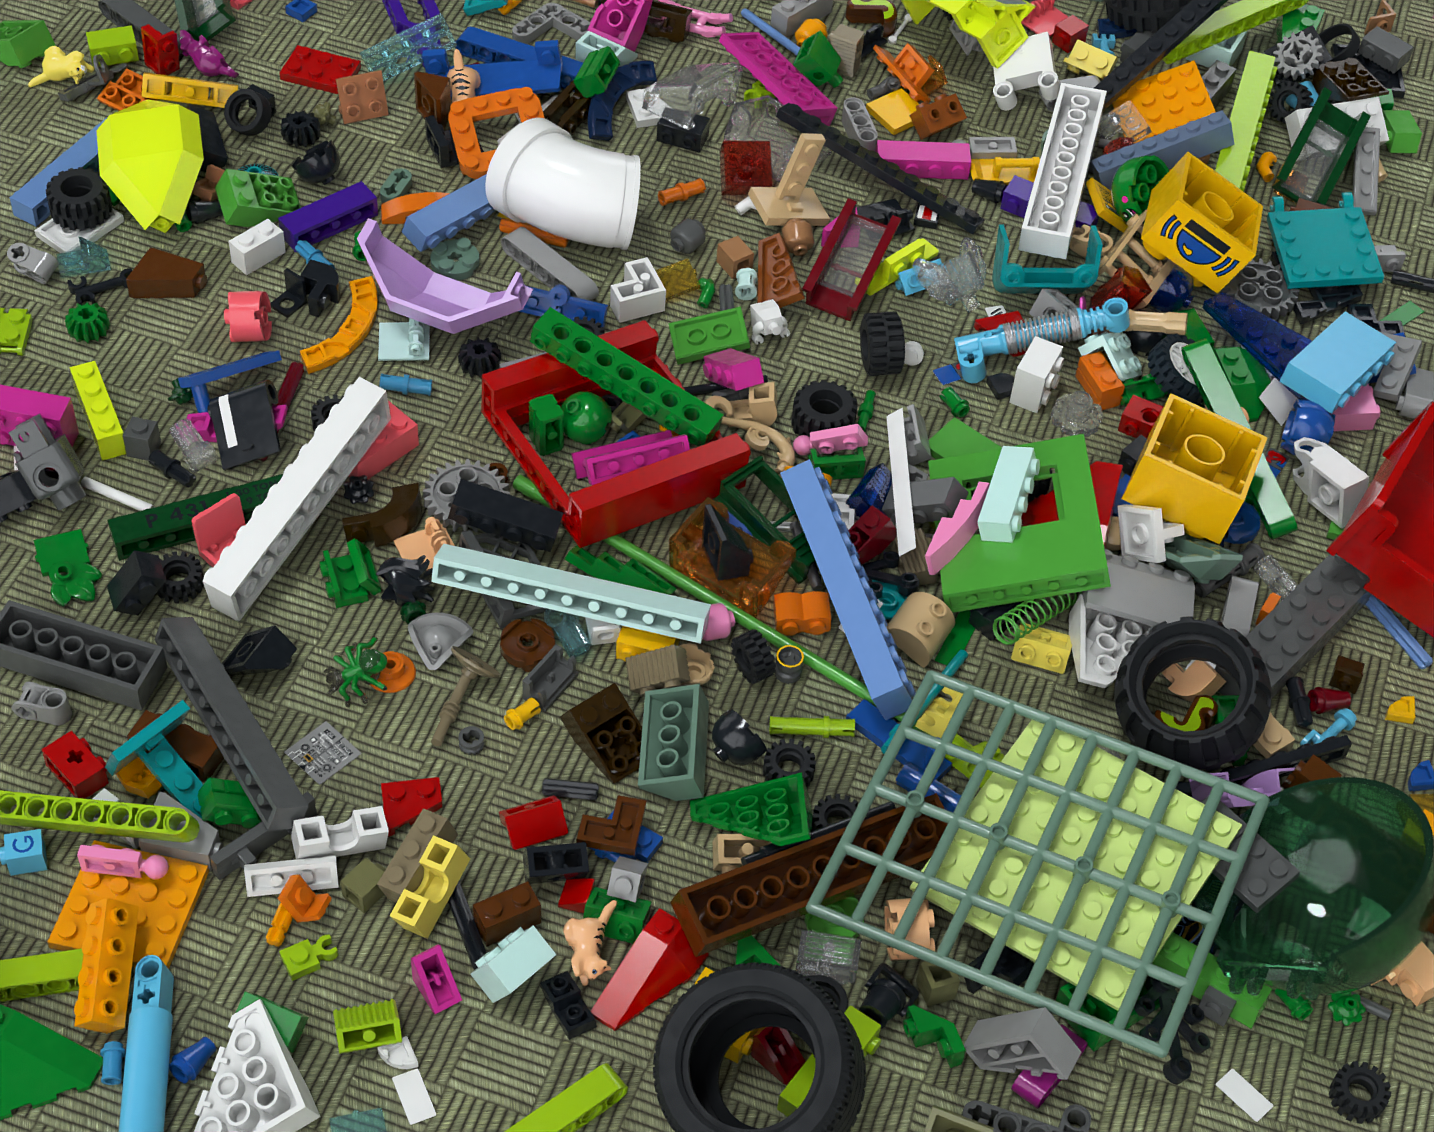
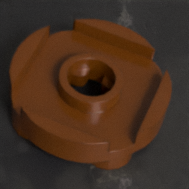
M531 618V622H522V619L514 620L501 633L500 653L509 664L521 668L525 672H531L555 646L554 632L547 623L539 619ZM525 641L528 643L530 641H533V645L528 647L523 646L522 642Z

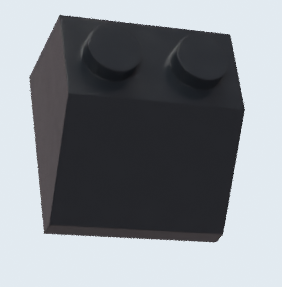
M12 470L0 476V523L8 519L7 513L15 509L20 513L32 507L31 501L37 499L19 470Z

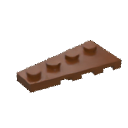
M780 233L758 241L757 303L773 299L779 306V309L805 299L785 240Z

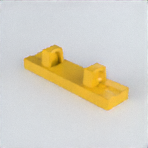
M144 72L142 97L225 108L228 98L235 91H238L239 85Z

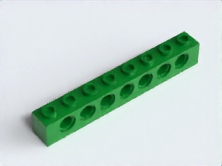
M550 307L534 324L530 342L538 349L546 351L559 362L565 363L576 370L581 376L589 378L602 389L610 391L621 398L623 402L631 404L642 411L647 417L663 424L668 430L674 431L679 435H687L689 443L698 447L705 445L719 430L724 414Z

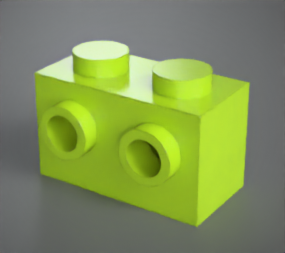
M132 25L86 32L93 67V57L98 54L103 57L107 66L139 61Z

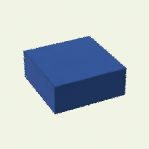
M293 0L285 6L286 14L304 22L317 12V4L310 0Z

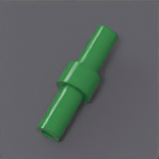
M873 390L866 391L864 401L860 404L857 413L859 417L857 424H859L864 432H866L868 421L872 419L874 413L873 403L876 393Z

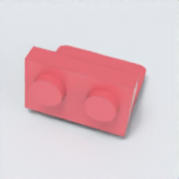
M236 493L223 498L192 519L199 556L211 567H214L219 561L223 549L230 546L235 540L240 527L246 525L241 500Z

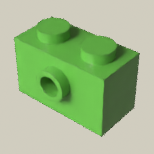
M1383 110L1389 141L1384 144H1386L1389 152L1417 153L1422 132L1410 111Z

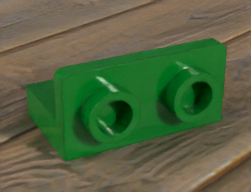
M324 550V561H320L319 566L322 578L327 577L329 581L325 582L328 599H334L336 608L369 601L367 590L358 582L351 555L330 558L329 551Z
M594 887L585 904L583 918H598L604 907L612 900H616L617 906L604 927V936L634 944L643 930V926L650 913L652 901L638 898L635 903L608 896L606 889Z

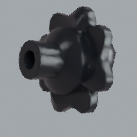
M365 475L360 477L351 476L349 482L343 484L345 489L344 498L350 499L352 504L359 502L367 503L368 498L374 496L372 490L374 486L373 481L368 480Z

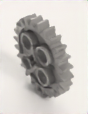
M457 459L455 466H451L446 462L445 470L437 467L436 474H429V481H425V489H423L424 508H428V516L434 515L435 519L443 520L444 528L450 524L453 525L454 532L458 527H462L463 532L467 531L468 527H472L461 525L454 520L448 519L460 479L510 495V492H508L509 484L505 483V476H498V469L490 471V464L481 467L480 460H477L474 465H471L469 459H466L465 464H461ZM472 527L475 532L478 531V528Z

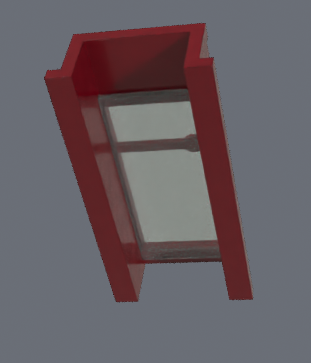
M848 198L802 291L807 292L806 305L851 322L855 311L857 312L902 218L892 215L888 225L881 224L855 214L857 201Z

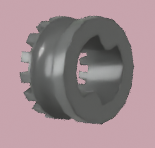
M475 726L462 729L458 737L460 751L464 752V754L468 753V755L479 754L480 750L482 751L484 747L483 731ZM471 736L472 738L475 737V739L478 738V740H474L472 744L465 742V740H469Z

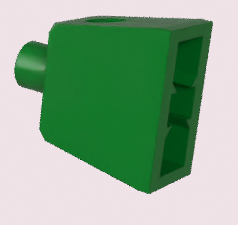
M821 30L805 39L793 66L815 86H821L828 82L833 88H836L843 81V78L837 72L841 58Z

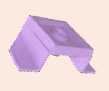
M1295 768L1267 770L1251 777L1241 786L1267 795L1270 799L1268 805L1278 804L1281 792L1279 775L1294 771ZM1228 772L1209 773L1229 781ZM1189 779L1192 798L1201 802L1209 796L1212 787ZM1223 792L1220 800L1228 808L1255 806L1253 802Z

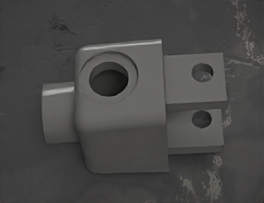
M40 413L15 426L16 428L9 432L20 451L13 453L16 460L15 465L37 499L44 500L50 497L59 511L86 496L78 482L84 474L82 463L65 434L55 439ZM46 468L55 469L58 472L59 479L50 478L46 473Z

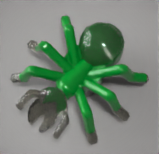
M373 637L368 643L358 644L354 642L352 646L345 647L350 665L344 661L341 655L333 657L337 663L345 668L343 672L332 666L324 670V673L327 674L326 682L331 684L327 687L330 689L327 694L332 695L339 688V693L345 699L346 707L351 705V698L346 692V688L351 681L352 690L360 696L364 704H367L368 700L365 693L357 686L358 680L368 685L373 684L383 691L387 690L386 685L377 681L380 672L387 665V657L375 649H370L378 641L377 637ZM357 650L356 657L354 658L352 652Z

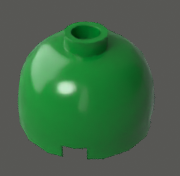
M580 391L566 398L561 405V409L564 412V433L574 442H580L585 445L596 442L606 433L605 427L612 420L611 408L608 403L592 392Z

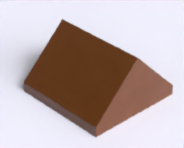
M419 71L415 72L417 111L424 119L434 115L438 124H442L443 128H445L451 110L450 78Z

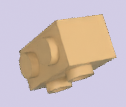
M717 834L712 841L713 871H721L723 874L743 866L741 863L742 857L760 851V847L772 842L757 840L742 834Z

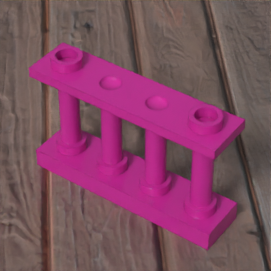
M665 430L573 452L571 455L576 478L588 477L589 484L594 485L688 451L690 447L687 435L683 434L672 437V432Z

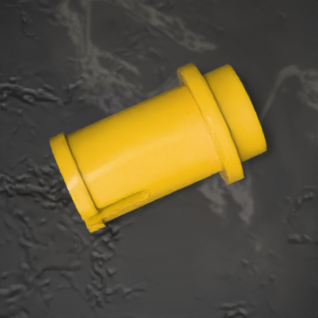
M531 697L517 708L507 710L504 716L506 725L512 730L521 729L523 723L541 712V708L538 707L540 706L539 703Z

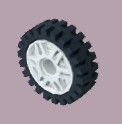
M1169 334L1149 352L1147 360L1149 361L1148 368L1152 369L1150 371L1151 376L1157 378L1155 383L1162 385L1161 390L1164 393L1168 392L1169 395L1172 393L1193 404L1200 405L1204 400L1181 351V347L1195 341L1191 338L1187 341V336Z

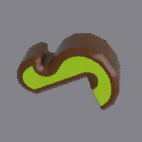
M848 0L845 17L851 23L881 24L884 27L882 37H888L896 29L898 11L895 4L889 0Z
M1200 695L1194 698L1182 722L1160 710H1156L1154 716L1166 726L1182 731H1199L1212 726L1218 711V705L1212 697Z

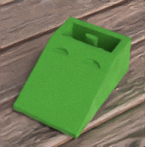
M226 169L215 186L227 225L252 227L266 219H269L271 222H277L279 217L301 208L292 179L288 177Z

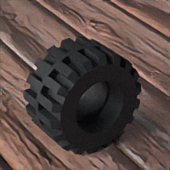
M78 167V169L70 168L68 171L59 172L58 176H53L51 182L47 183L46 196L50 214L54 222L60 224V227L64 229L69 228V230L73 231L76 229L84 231L87 228H96V225L103 224L104 219L110 217L112 202L109 186L100 177V172H94V169L90 168L84 169V167Z
M896 311L865 313L860 326V348L863 366L869 376L900 374L903 369L905 338L903 325Z
M821 380V382L812 381L810 385H803L802 389L798 390L796 397H794L791 420L794 433L798 434V436L806 435L810 437V432L854 425L858 406L857 399L853 397V392L851 390L847 391V387L844 385L839 386L837 382L832 381L830 383L827 380Z

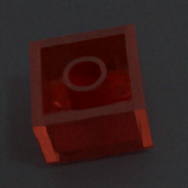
M723 141L719 150L721 195H748L751 187H772L770 141Z

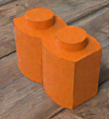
M812 591L803 594L785 592L774 595L773 609L776 631L786 636H793L801 632L821 635L830 631L831 611L829 593Z

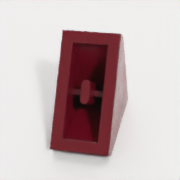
M762 1027L753 1035L751 1056L782 1084L787 1085L806 1062L788 1031L779 1027Z

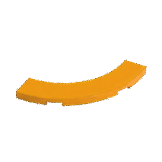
M373 276L349 281V289L352 294V309L350 315H348L345 322L339 328V332L331 339L327 338L317 345L300 350V357L308 374L327 368L344 359L369 334L376 319L378 309L377 290Z

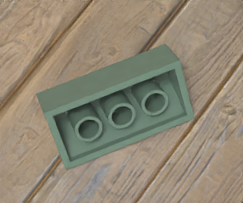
M700 684L645 691L638 777L639 789L674 801L704 798L709 702Z

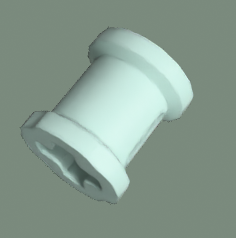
M751 268L738 270L736 273L738 285L735 288V294L741 300H752L757 295V288L755 286L758 280L757 272Z

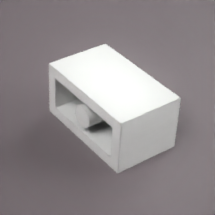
M269 219L229 240L231 262L246 275L286 253L283 231Z

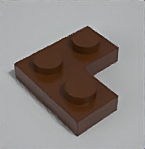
M618 795L612 820L583 814L576 843L586 842L588 848L635 856L647 800Z

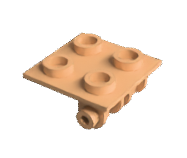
M435 517L426 519L424 530L394 540L401 558L414 560L425 555L424 562L427 559L430 561L427 570L433 568L434 557L443 544L455 546L446 528Z

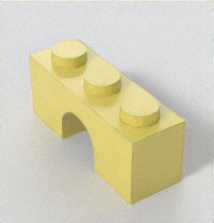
M433 836L419 861L424 868V876L420 886L414 892L406 889L403 890L390 917L403 929L428 939L470 861L468 855L458 845Z

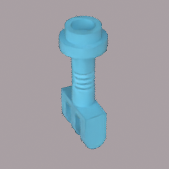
M1092 33V46L1115 56L1114 52L1109 50V48L1114 49L1115 35L1110 34L1109 39H1107L1106 34H1101L1100 38H1098L1097 34Z
M1347 708L1338 710L1334 714L1335 722L1320 735L1313 729L1303 738L1300 745L1310 744L1311 742L1317 744L1328 737L1337 736L1343 729L1351 730L1355 726L1356 715Z

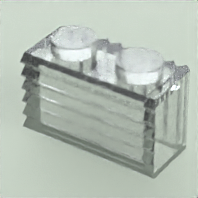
M802 929L795 971L806 977L814 975L831 977L841 985L848 984L849 982L854 984L858 971L862 939Z

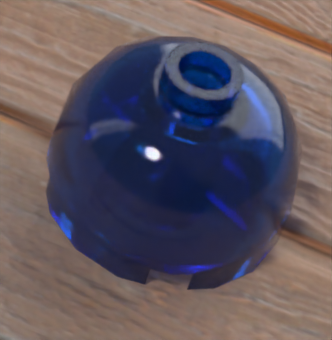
M1175 264L1148 304L1163 313L1177 312L1182 306L1187 308L1195 297L1191 294L1194 288L1193 278L1187 271Z

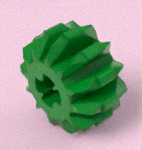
M88 301L85 305L77 303L76 308H70L68 315L65 316L68 334L71 338H75L77 342L83 340L87 344L90 340L98 342L99 337H105L107 330L110 329L107 311H105L104 307H100L98 303L92 305Z

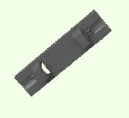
M309 792L303 794V797L307 800L309 807L304 818L315 817L317 815L315 798ZM263 822L259 823L209 857L213 874L221 880L240 866L244 870V865L256 864L257 859L255 856L288 834L291 835L292 829L268 831Z

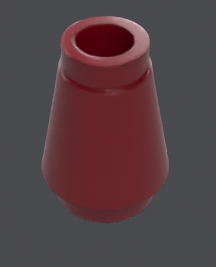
M1316 687L1307 694L1311 700L1310 711L1317 714L1348 708L1351 704V696L1348 691Z

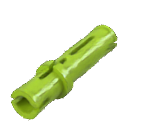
M770 716L769 734L823 735V738H829V736L854 737L855 719H830V716H824L823 718Z

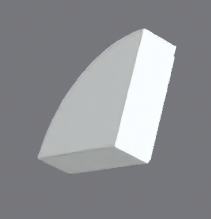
M407 1036L402 1037L401 1043L377 1047L380 1057L392 1067L398 1069L418 1067L417 1058Z

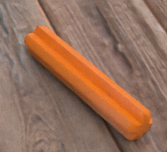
M502 218L499 225L500 231L508 234L519 227H525L544 243L565 248L569 239L545 232L530 224L518 223L506 218Z

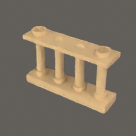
M1147 209L1139 216L1135 213L1127 221L1128 228L1107 256L1101 257L1098 276L1106 272L1131 296L1132 302L1128 309L1133 311L1148 305L1176 266L1167 257L1164 260L1158 261L1132 237L1136 231L1142 235L1143 221L1145 220ZM1126 244L1151 267L1150 271L1152 274L1148 275L1122 251ZM1115 259L1119 260L1141 281L1140 285L1142 288L1137 289L1112 265Z

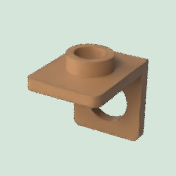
M1386 0L1381 1L1377 15L1369 18L1364 32L1365 35L1376 26L1387 32L1391 31L1396 13ZM1384 9H1386L1387 14H1383Z

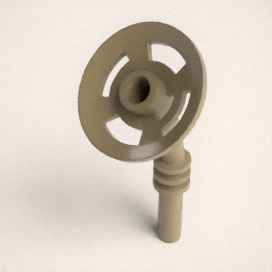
M452 646L451 652L463 665L461 669L462 675L450 699L444 703L439 716L441 719L431 740V743L437 747L442 745L451 723L455 722L461 709L459 704L471 680H475L478 675L488 678H499L501 676L495 668L480 658L455 646Z

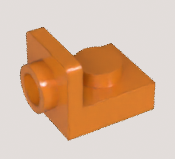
M300 874L290 875L278 896V900L297 923L320 920L332 899L328 893L316 895Z

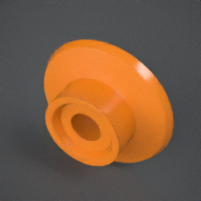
M384 652L383 654L387 657V665L381 672L372 674L371 678L384 684L385 687L382 690L371 683L369 685L384 693H395L406 689L416 676V668L413 661L399 652Z

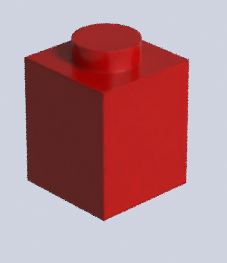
M1071 15L1055 25L1052 43L1066 53L1072 51L1077 39L1086 42L1089 25L1076 16Z

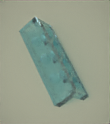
M442 13L360 52V55L369 72H373L381 67L387 68L382 73L384 82L423 63L422 54H416L418 49L425 47L428 48L427 50L445 49L448 51L456 47L457 43ZM448 36L450 41L437 44L439 39ZM402 57L407 58L406 62L396 64L398 59Z

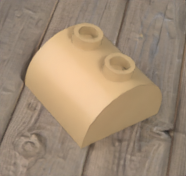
M915 592L906 598L889 622L887 629L892 634L897 647L924 669L953 629L955 618L951 609L941 599L929 593Z

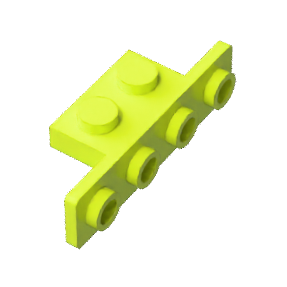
M924 238L917 239L880 263L866 293L870 296L898 280L899 272L926 263L936 257L939 250ZM855 278V284L857 286L861 280L859 278Z

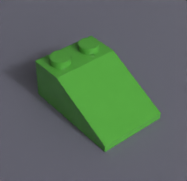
M5 20L0 23V62L7 66L27 67L32 64V59L45 56V50L55 46L44 20Z

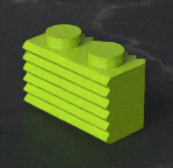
M394 999L390 1001L385 1000L384 1002L379 1001L377 1004L373 1002L371 1005L366 1003L365 1006L360 1004L359 1007L354 1005L350 1008L348 1006L346 1010L341 1008L340 1010L335 1009L333 1011L339 1054L402 1042L400 1020Z

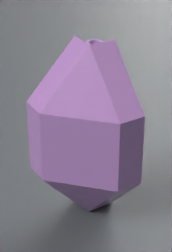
M369 218L357 237L361 250L390 311L452 334L523 310L533 291L532 288L525 286L519 272L515 273L507 290L494 293L435 273L385 238L377 221Z

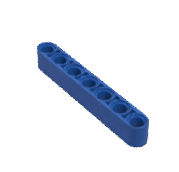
M467 27L455 42V48L460 51L461 55L484 63L537 60L534 46L475 27ZM562 56L560 87L565 89L575 79L583 62Z

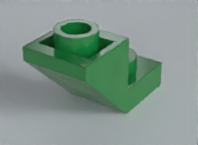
M915 1005L908 1006L906 1017L903 1020V1029L906 1036L912 1038L915 1047L937 1042L938 1051L942 1058L947 1059L950 1068L962 1065L966 1049L955 1024Z

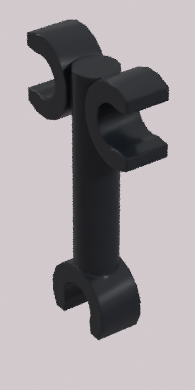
M124 269L119 277L89 286L86 278L81 276V284L74 285L71 280H68V288L70 293L76 296V304L82 305L85 301L94 304L96 303L94 294L120 286L128 288L126 278L130 275L132 269Z

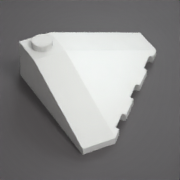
M1080 594L1069 613V636L1078 682L1101 688L1110 686L1117 678L1121 661L1129 653L1131 645L1141 635L1147 636L1150 634L1153 626L1087 608L1084 605L1083 595Z
M259 999L232 1015L228 1028L232 1029L233 1032L227 1047L220 1046L211 1069V1071L216 1073L210 1091L203 1090L194 1113L199 1116L194 1132H296L321 1117L309 1088L263 1001Z

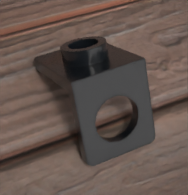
M286 268L284 270L286 291L273 300L270 305L272 309L283 316L290 317L307 303L305 279ZM289 300L294 305L290 308H282L280 303Z

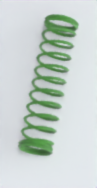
M1076 592L1074 593V600H1071L1069 594H1067L1068 598L1064 594L1057 595L1058 599L1062 602V607L1058 606L1055 599L1051 596L1050 599L1056 606V611L1051 609L1045 598H1039L1044 601L1046 607L1050 610V615L1045 614L1044 609L1039 604V599H1037V602L1034 599L1022 602L1014 609L1008 611V613L994 620V635L1005 645L1014 644L1019 638H1023L1032 630L1037 629L1038 626L1043 625L1051 620V618L1057 616V614L1062 613L1063 610L1074 605L1077 601ZM1033 603L1038 606L1044 615V619L1038 617V614L1033 609ZM1027 608L1032 610L1037 618V623L1032 621L1027 613ZM1020 611L1023 612L1028 618V620L1031 622V627L1026 626L1024 620L1021 618ZM1014 616L1020 619L1025 631L1019 629L1014 621ZM1002 620H1005L1008 631L1015 637L1014 640L1004 635L1001 628ZM998 621H999V629H1000V632H1001L1002 636H1003L1006 640H1008V641H1005L1004 639H1002V638L1000 637V635L998 634V632H997V622H998ZM1008 622L1013 626L1015 634L1008 627Z

